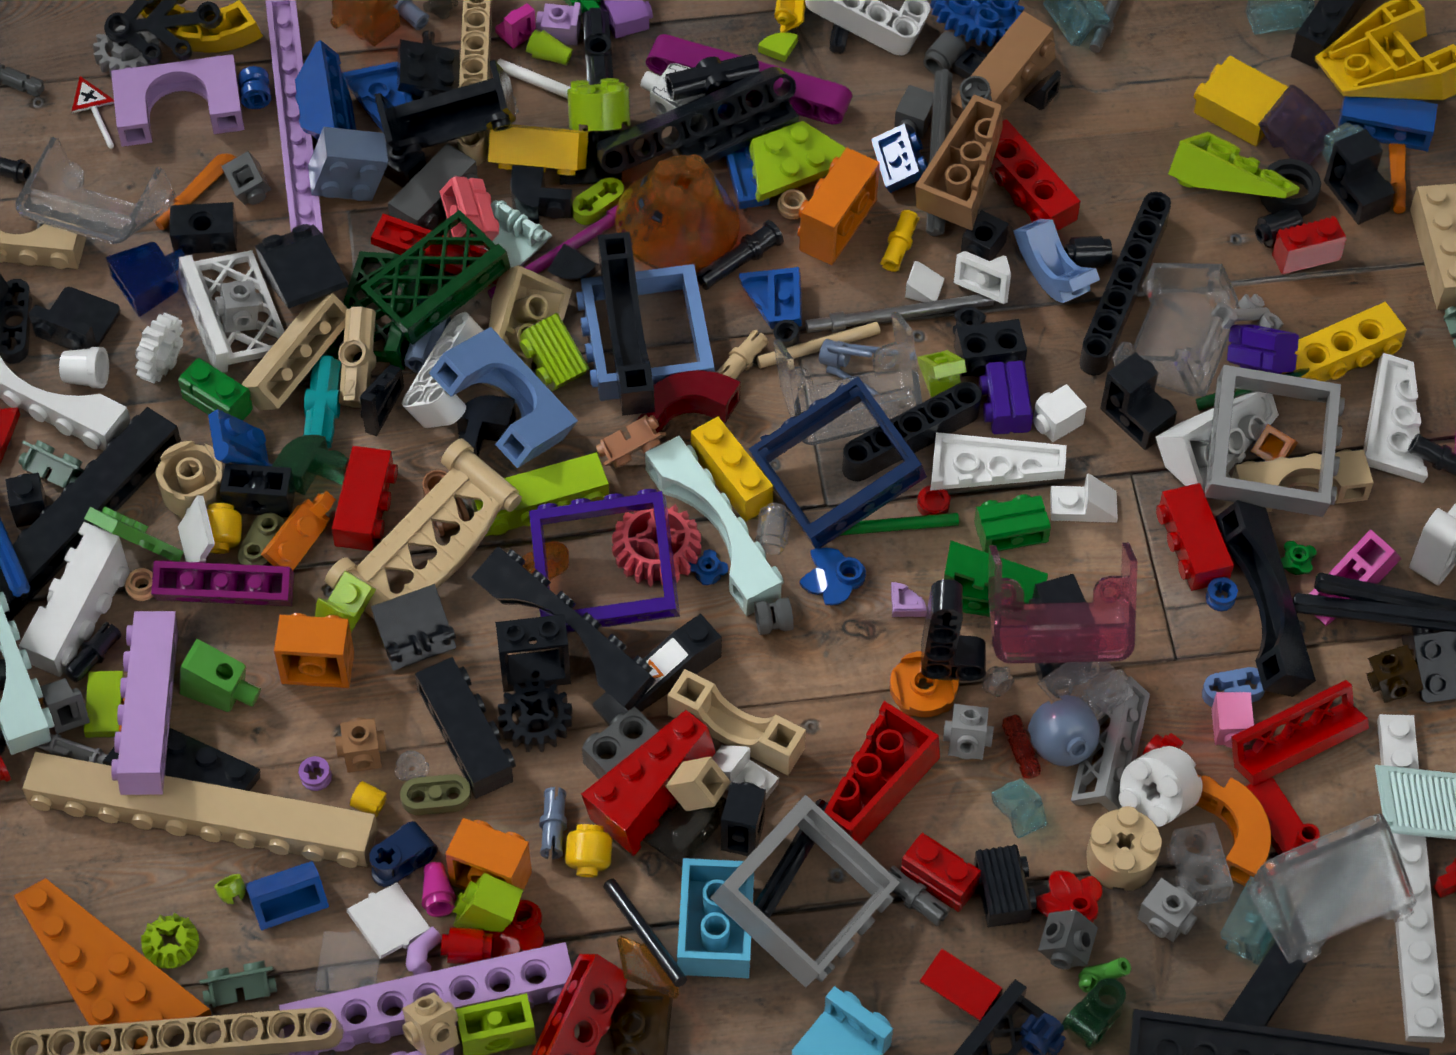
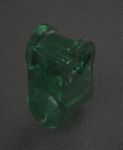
M1112 978L1099 981L1086 997L1072 1008L1062 1022L1064 1030L1070 1029L1086 1042L1085 1047L1089 1050H1092L1101 1041L1111 1025L1123 1012L1126 991L1121 982ZM1110 995L1116 999L1117 1003L1106 1005L1100 1000V997Z

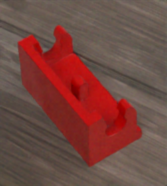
M942 948L920 979L922 985L927 986L979 1022L1003 994L1001 986Z

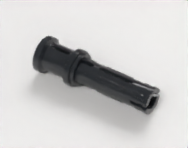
M771 220L765 221L762 228L751 235H744L740 241L741 244L698 271L696 276L699 285L704 290H708L746 262L761 259L765 251L774 245L780 246L783 244L784 239L781 231Z

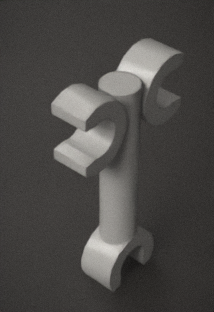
M1245 294L1238 302L1241 309H1232L1226 304L1219 303L1211 313L1213 317L1218 316L1224 320L1221 324L1224 329H1230L1234 322L1259 320L1257 325L1278 330L1284 325L1279 317L1270 313L1268 308L1263 307L1264 301L1257 294H1254L1251 298Z

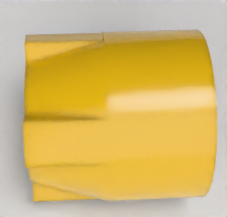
M361 781L351 797L350 806L361 812L375 814V818H377L387 801V793Z

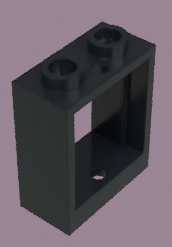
M564 614L495 622L503 692L514 691L513 685L515 684L525 688L526 680L528 679L531 680L533 686H538L541 679H544L545 687H550L554 683L557 686L571 684L569 646ZM529 641H537L535 644L529 643ZM558 648V649H554V650H546V651H537V652H529V653H521V654L508 655V654H510V653H518V652H526V651H535V650ZM534 673H538L540 675L538 678L532 677Z

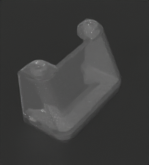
M1152 263L1148 276L1143 281V291L1148 296L1151 303L1134 346L1131 342L1120 343L1118 348L1114 350L1113 364L1116 367L1130 355L1137 352L1144 360L1150 361L1156 368V371L1159 372L1156 385L1191 397H1203L1210 388L1230 333V329H1224L1221 326L1224 320L1218 316L1213 317L1211 313L1219 303L1226 304L1232 309H1239L1237 295L1223 264Z
M1382 813L1367 817L1270 859L1258 869L1247 888L1248 893L1289 964L1299 959L1305 963L1318 957L1322 953L1320 948L1328 939L1381 916H1384L1386 920L1394 919L1395 922H1400L1414 913L1413 908L1417 903L1391 827Z

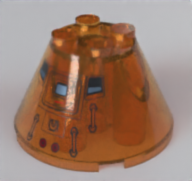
M696 154L689 156L678 155L659 161L654 168L634 181L624 191L616 208L615 229L616 233L630 232L634 261L637 263L643 262L655 269L694 264L697 273L733 249L738 240L740 219L734 201L713 171L705 164L704 159Z

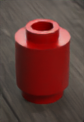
M450 927L449 934H442L440 956H447V963L468 964L491 959L493 933H484V929Z

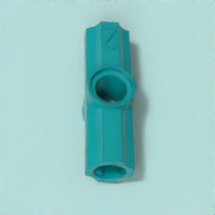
M321 356L312 367L310 389L305 391L304 414L306 420L303 445L313 452H325L326 449L332 448L335 418L339 419L340 416L339 386L342 365L341 361L334 359L332 356Z

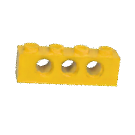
M1385 301L1299 339L1298 350L1295 352L1297 355L1296 370L1310 369L1308 373L1300 378L1324 382L1329 379H1339L1347 371L1356 367L1363 368L1368 366L1374 359L1381 357L1383 353L1395 354L1402 347L1407 329Z

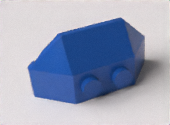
M321 40L315 43L295 79L297 92L295 98L300 112L299 124L306 134H311L317 140L323 127L356 130L352 100L345 75L340 69L341 60L339 54Z

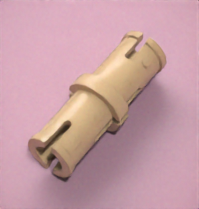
M753 330L739 347H734L729 352V358L716 373L736 379L744 370L750 369L753 365V359L768 345L766 336L760 332L755 337L758 334V330Z

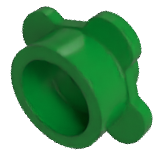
M1287 541L1284 544L1285 556L1281 558L1283 568L1295 575L1311 573L1313 570L1311 562L1312 558L1317 554L1316 549L1311 545L1305 547L1298 545L1295 541Z

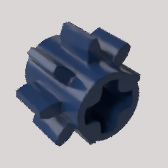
M1043 1013L1039 1019L1031 1014L1021 1026L1020 1035L1024 1037L1021 1044L1031 1055H1046L1047 1053L1049 1055H1057L1064 1046L1063 1042L1066 1040V1037L1061 1035L1064 1032V1026L1050 1014Z

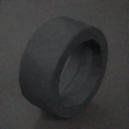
M1291 158L1281 159L1270 164L1267 168L1268 170L1275 171L1286 179L1299 182L1308 190V194L1301 198H1277L1259 195L1263 206L1270 213L1285 208L1290 210L1297 209L1302 217L1311 213L1317 204L1321 189V180L1317 171L1304 161Z

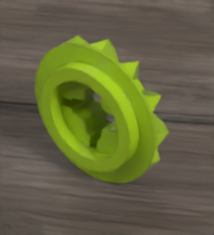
M175 912L172 916L164 917L159 915L156 921L151 924L147 923V928L141 936L142 951L144 956L157 967L170 969L182 966L195 955L198 949L199 934L197 928L188 917H180ZM176 933L175 938L179 946L172 943L163 946L164 942L160 934L171 936Z

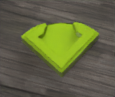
M787 32L772 34L759 43L758 52L786 62L798 42V35Z

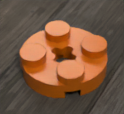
M921 651L905 655L891 672L890 693L892 699L899 706V710L908 716L933 717L948 712L952 708L957 696L959 680L929 679L922 675ZM925 678L927 683H933V686L927 690L918 688L916 685L919 684V679Z

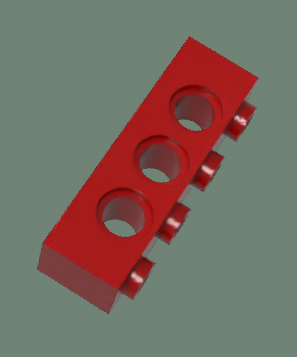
M1007 119L1003 120V128L990 169L996 183L999 186H1003L1009 192L1013 202L1025 210L1031 222L1039 219H1053L1056 230L1059 231L1077 221L1081 201Z
M579 954L531 1055H596L595 1050L601 1037L610 1028L612 1013L617 1003L625 996L626 984L630 974L598 954ZM592 991L595 995V1002L593 1006L590 1003V995ZM578 1024L580 1032L578 1038L576 1039L574 1035L575 1026Z

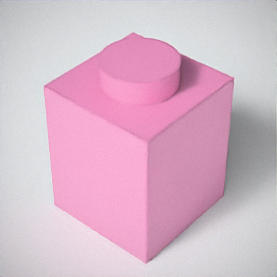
M1216 692L1212 705L1215 745H1225L1232 748L1231 736L1254 725L1251 692Z

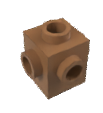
M359 717L351 719L349 722L340 723L341 736L335 737L338 758H345L347 773L382 768L380 752L387 751L384 730L377 731L375 718L366 719Z

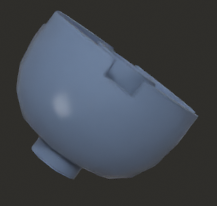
M1063 695L1059 696L1062 700L1052 704L1050 701H1047L1037 709L1028 725V733L1031 735L1030 742L1041 757L1051 764L1068 767L1085 761L1095 751L1099 742L1100 725L1093 710L1085 701L1077 696Z

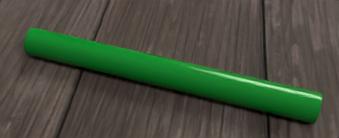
M958 513L864 520L839 536L959 526Z

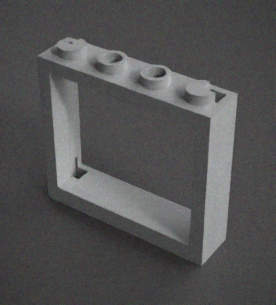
M1223 365L1216 384L1205 497L1231 502L1239 500L1261 507L1323 517L1328 507L1335 504L1337 487L1332 486L1333 476L1337 475L1340 464V457L1335 456L1336 446L1340 445L1342 438V427L1338 426V417L1342 416L1345 406V398L1340 397L1341 384ZM1235 388L1326 403L1318 492L1225 477Z
M805 794L710 899L806 988L816 978L822 982L835 968L831 963L837 955L842 959L856 943L851 938L856 932L862 936L876 921L871 915L876 909L882 913L891 904L894 898L890 893L900 882ZM796 825L872 895L815 961L738 890Z

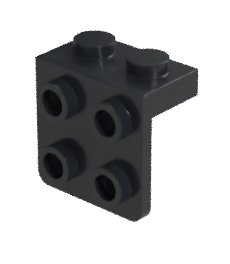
M66 287L50 310L34 305L29 313V317L36 337L70 350L99 347L120 315L121 310L116 303L73 287Z
M1412 627V633L1401 634L1403 645L1407 644L1409 649H1414L1415 662L1419 668L1424 690L1419 691L1421 700L1431 703L1456 699V632Z

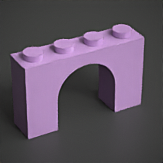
M233 54L111 71L116 124L122 147L152 143L151 109L161 97L177 91L196 93L208 102L214 134L244 130L238 77Z

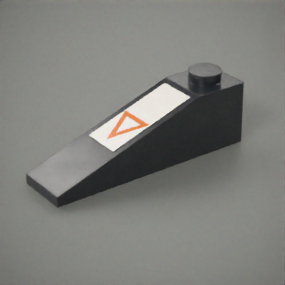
M699 614L675 630L643 658L653 668L649 674L656 682L634 706L640 712L667 695L684 669L697 674L721 658L722 637L702 614ZM606 692L593 703V708L609 726L618 714L628 712Z

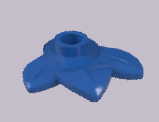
M816 548L810 551L816 568L802 577L799 584L809 593L823 594L825 605H838L849 598L853 589L859 588L864 583L866 570L859 560L853 557L845 558L837 549ZM851 573L854 577H846L844 575Z

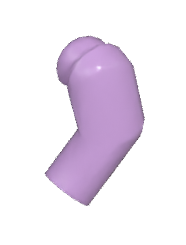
M434 927L424 932L407 949L406 967L408 971L413 972V975L431 971V965L426 961L428 952L437 946L442 939V936Z

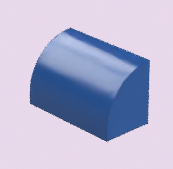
M313 861L245 884L261 931L329 907L320 875Z

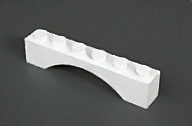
M0 356V398L11 408L19 407L28 412L35 420L39 422L46 421L54 425L64 435L70 436L72 434L81 439L88 447L92 449L99 448L103 451L113 438L118 437L128 427L131 420L126 406L102 394L73 396L41 390L17 377L6 366Z

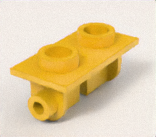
M776 0L774 17L781 24L780 33L788 32L804 22L805 0Z

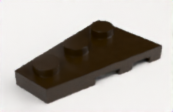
M671 989L626 990L625 996L617 1003L611 1016L609 1030L614 1044L615 1055H667L673 1001Z

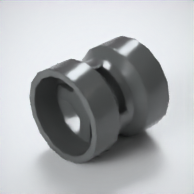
M971 76L966 78L960 85L959 91L963 111L974 94L992 101L990 85L985 78Z
M789 597L779 598L775 603H767L766 601L754 602L755 619L759 635L770 634L772 630L780 629L783 632L794 630Z

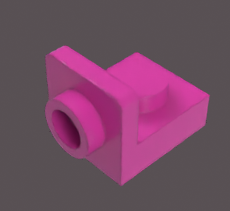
M526 3L520 8L511 11L504 18V21L495 27L496 34L514 49L528 40L536 29L535 9Z

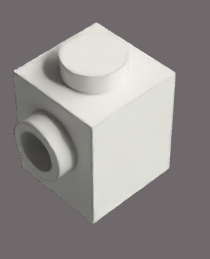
M1066 384L1052 393L1047 392L1039 397L1035 404L1033 423L1041 434H1045L1052 442H1055L1084 424L1087 406Z

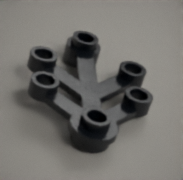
M135 0L124 13L117 12L111 14L106 19L104 31L111 41L116 43L127 41L142 53L144 59L149 64H156L162 59V51L155 43L146 42L136 33L149 31L170 47L177 59L184 61L189 59L193 53L189 42L177 38L167 29L201 25L205 29H214L221 24L222 13L215 3L204 2L198 6L196 12L167 15L176 4H183L187 0H162L147 18L137 19L146 7L152 8L156 6L159 0ZM209 15H215L212 21H206ZM118 26H125L124 30L116 32ZM180 47H187L186 52L178 53ZM151 50L157 51L154 57L147 56Z

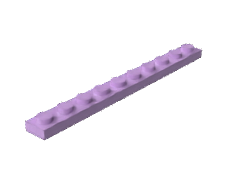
M265 0L290 228L292 232V229L296 226L314 224L324 236L319 196L311 195L308 164L314 152L312 135L306 134L299 124V105L295 98L297 94L295 79L303 66L296 0Z

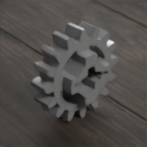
M118 26L116 32H121L125 26ZM149 31L136 32L146 42L155 43L160 46L158 38ZM106 34L96 35L97 42L93 43L95 61L97 65H100L103 73L109 70L110 77H112V70L154 65L149 64L144 59L142 53L127 41L116 43L111 41ZM151 50L147 56L154 57L157 51Z

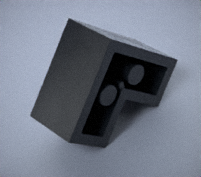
M1366 129L1334 142L1324 182L1358 225L1389 212L1395 194L1391 183L1385 180L1378 172L1383 153L1379 141L1373 139Z
M1135 352L1107 372L1100 409L1144 450H1147L1157 442L1156 436L1174 426L1177 411L1169 400L1163 399L1155 392L1159 372L1156 371V368L1150 361L1144 360Z

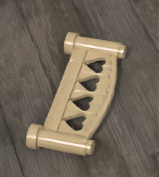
M463 438L453 442L442 456L441 464L449 472L358 566L348 557L342 558L331 567L326 575L325 583L333 590L344 571L352 573L376 588L375 593L364 610L373 619L374 616L370 606L435 584L436 589L441 586L473 554L493 524L498 512L501 509L511 512L522 500L519 491L474 454V448ZM455 498L480 500L483 502V507L481 510L474 512V516L470 521H462ZM432 522L458 524L460 531L458 534L451 536L450 542L447 545H439ZM409 546L435 548L437 555L433 559L427 560L426 567L419 570L414 568ZM386 569L412 572L414 578L410 583L404 584L402 592L394 594L390 590Z

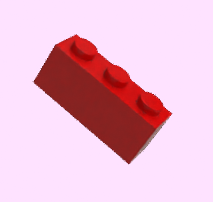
M352 446L332 525L333 540L336 547L372 551L375 548L377 539H382L385 522L382 520L383 512H388L391 505L389 487L390 483H396L398 475V465L393 464L392 451Z
M1197 483L1162 491L1160 504L1156 506L1157 518L1161 525L1165 524L1168 532V546L1171 552H1176L1179 559L1178 569L1180 576L1183 580L1187 579L1191 591L1207 588L1209 583L1217 577L1230 579L1234 564L1201 484Z

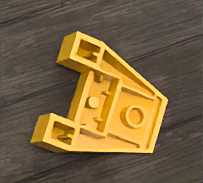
M1391 0L1382 4L1315 56L1317 64L1340 93L1346 97L1445 100L1456 95L1455 44L1422 58L1409 44L1427 36L1425 9L1417 0Z

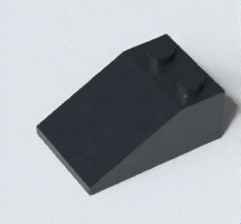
M314 224L296 226L290 233L282 236H268L262 240V243L255 245L266 281L288 309L349 287L324 236Z

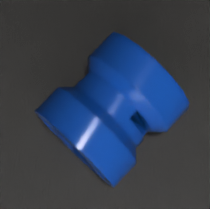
M251 66L241 70L238 75V81L241 88L240 98L242 105L249 109L266 107L271 101L270 88L268 87V72L258 66Z

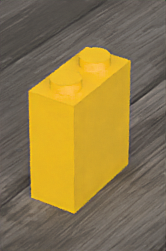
M1229 55L1222 65L1218 63L1214 67L1206 84L1202 82L1197 87L1193 96L1196 100L1193 113L1256 147L1287 110L1292 89Z

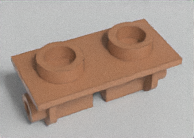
M645 415L626 426L631 436L628 440H626L622 430H618L601 439L596 449L601 457L607 456L609 459L603 462L602 465H614L615 469L633 460L631 454L641 449L645 453L661 445L659 439L667 434L666 432H656L655 428L659 427L656 417L654 415L650 417Z

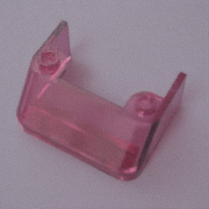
M1122 543L1121 576H1106L1100 579L1094 586L1092 603L1024 604V592L1021 585L1013 579L1002 578V562L997 546L989 545L988 596L992 644L997 658L1009 664L1122 661L1128 658L1135 648L1138 562L1130 543Z

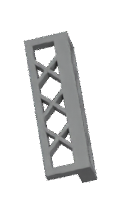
M1131 676L1097 682L1092 710L1100 726L1109 717L1111 720L1109 727L1099 736V742L1095 751L1088 759L1079 763L1071 802L1076 806L1100 803L1108 811L1122 808L1119 802L1121 776L1127 765L1136 760L1150 693ZM1117 691L1116 697L1105 706L1107 692ZM1103 747V756L1092 765L1093 756ZM1097 777L1095 791L1085 793L1086 786Z

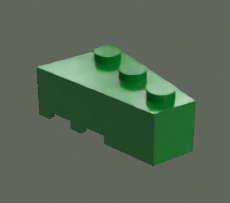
M950 540L944 580H955L962 584L963 613L1026 623V617L1030 614L1029 600L1033 597L1034 586L1037 583L1047 581L1048 574Z

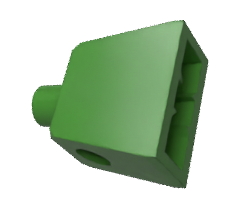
M198 639L195 640L180 668V695L225 712L231 711L236 700L253 707L260 695L261 688L245 681L246 666L244 663Z

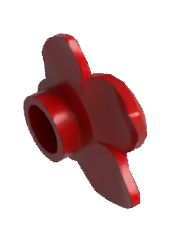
M1057 870L1053 871L1049 876L1050 892L1036 896V909L1046 917L1052 912L1078 910L1093 923L1098 916L1097 902L1102 897L1103 890L1102 885L1094 876H1088L1079 880L1069 871Z
M520 900L512 922L502 932L484 931V933H493V958L541 948L544 945L545 935L540 927L543 917L538 905L528 900ZM530 917L528 920L520 922L522 918Z

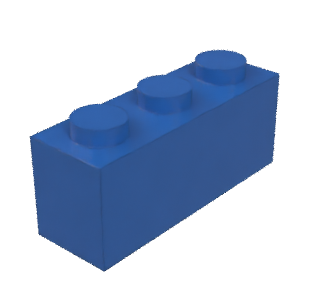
M1344 96L1336 135L1348 137L1366 129L1373 139H1377L1379 143L1405 144L1406 148L1428 152L1434 133L1438 104L1412 99Z

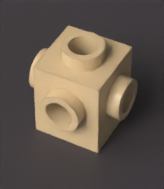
M435 992L420 997L415 1002L402 1008L405 1018V1024L402 1025L404 1035L409 1043L422 1055H439L460 1044L455 1024L458 1021L457 1012L450 1002L445 1003Z

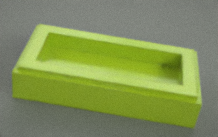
M89 671L86 710L90 723L84 724V735L86 738L115 737V732H119L117 712L118 705L122 704L120 684L121 678H125L123 671Z

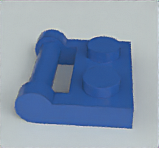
M219 409L208 415L214 455L218 461L225 464L274 467L268 460L266 437L263 430Z

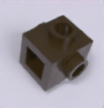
M1407 644L1368 658L1372 671L1366 673L1369 685L1373 693L1380 692L1384 703L1402 699L1407 695L1424 690L1419 668Z

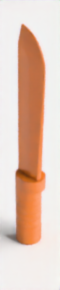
M1389 144L1390 183L1395 192L1393 211L1401 214L1406 210V145Z
M227 153L217 155L187 188L174 199L173 205L193 203L224 174L221 166L237 157ZM170 208L155 221L156 226L160 230H165L170 225Z

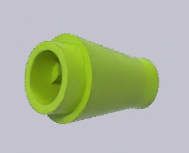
M535 29L528 41L526 52L532 54V58L561 63L566 66L572 56L573 49L564 45L545 30L540 32Z

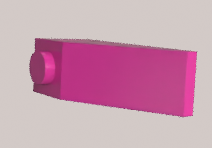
M1370 529L1328 574L1378 584L1402 558ZM1315 588L1310 593L1311 595L1351 599L1318 592ZM1315 615L1326 626L1336 619L1334 617Z

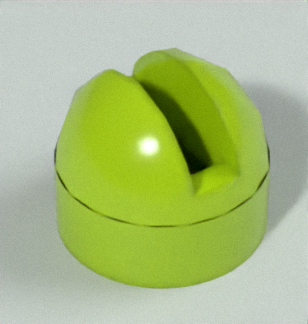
M240 874L225 877L214 886L219 898L227 904H234L233 897L237 895L240 900L245 896L246 887Z

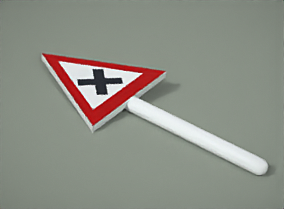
M80 76L71 112L76 113L91 109L107 146L112 149L114 144L97 107L114 104V99Z

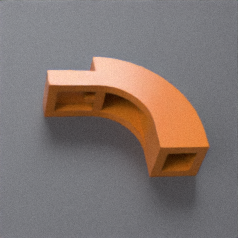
M1201 776L1203 787L1201 797L1196 806L1219 817L1228 826L1233 837V847L1225 860L1221 875L1253 890L1263 871L1271 844L1270 825L1264 808L1248 788L1230 777L1224 788L1218 785L1211 777Z

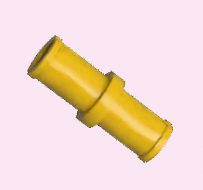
M911 210L901 211L895 230L890 232L887 241L889 244L880 262L884 269L891 272H897L900 269L905 252L912 246V235L920 220V217H917V213Z

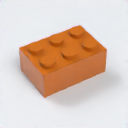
M846 148L840 158L835 157L833 159L828 175L825 179H819L814 188L813 196L809 201L805 200L799 209L798 217L801 218L797 236L800 237L799 251L827 264H834L877 201L880 162L850 148Z

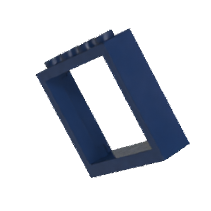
M859 376L845 385L841 383L835 392L826 398L817 399L809 406L808 410L797 417H790L783 422L779 429L770 435L760 437L761 441L748 449L756 464L772 483L774 490L815 549L823 547L927 477L921 462ZM862 402L904 462L810 523L769 462Z

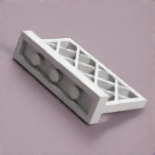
M250 250L194 261L192 255L179 257L178 278L211 365L225 373L228 372V365L263 358L273 346L260 341L265 333L279 339L285 331L253 251ZM248 262L250 267L246 275L232 269L235 264ZM213 269L220 272V275L214 281L203 276L201 271ZM226 276L237 281L253 280L255 289H258L262 295L264 302L263 312L267 313L269 318L265 323L257 320V329L260 331L255 338L249 337L240 331L225 332L224 326L221 324L222 317L216 314L215 301L211 297L215 291L220 292L221 283ZM236 339L249 345V347L245 351L233 353L230 345Z

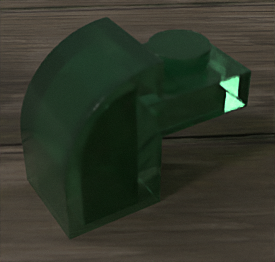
M304 435L286 444L272 467L292 468L295 492L305 495L317 475L343 485L349 458L339 451H328L326 437Z

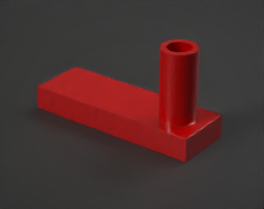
M1271 777L1255 786L1252 784L1245 786L1254 794L1264 808L1270 825L1271 844L1293 878L1296 879L1323 866L1326 862V857L1317 845L1320 837L1319 829L1310 823L1303 824L1274 778Z

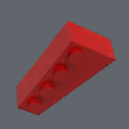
M884 700L875 723H872L869 727L862 747L859 751H856L851 760L850 769L846 776L842 777L824 812L861 845L940 759L939 735Z

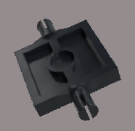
M429 30L422 33V43L400 39L398 45L397 91L425 98L459 88L460 50L435 46V34L431 31L429 35Z

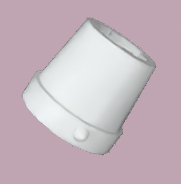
M91 347L90 349L63 351L59 362L61 380L69 384L104 388L109 376V358L104 347Z

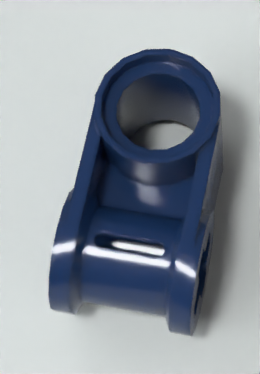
M417 822L406 823L397 832L371 849L369 859L372 865L371 873L374 882L383 887H389L398 883L418 868H422L432 861L438 852V847Z

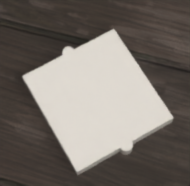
M197 495L190 508L186 509V514L180 522L178 530L186 562L206 563V557L215 545L204 496Z
M398 883L376 894L373 892L369 893L368 898L347 909L348 915L380 959L402 947L407 949L409 943L415 941L430 928Z

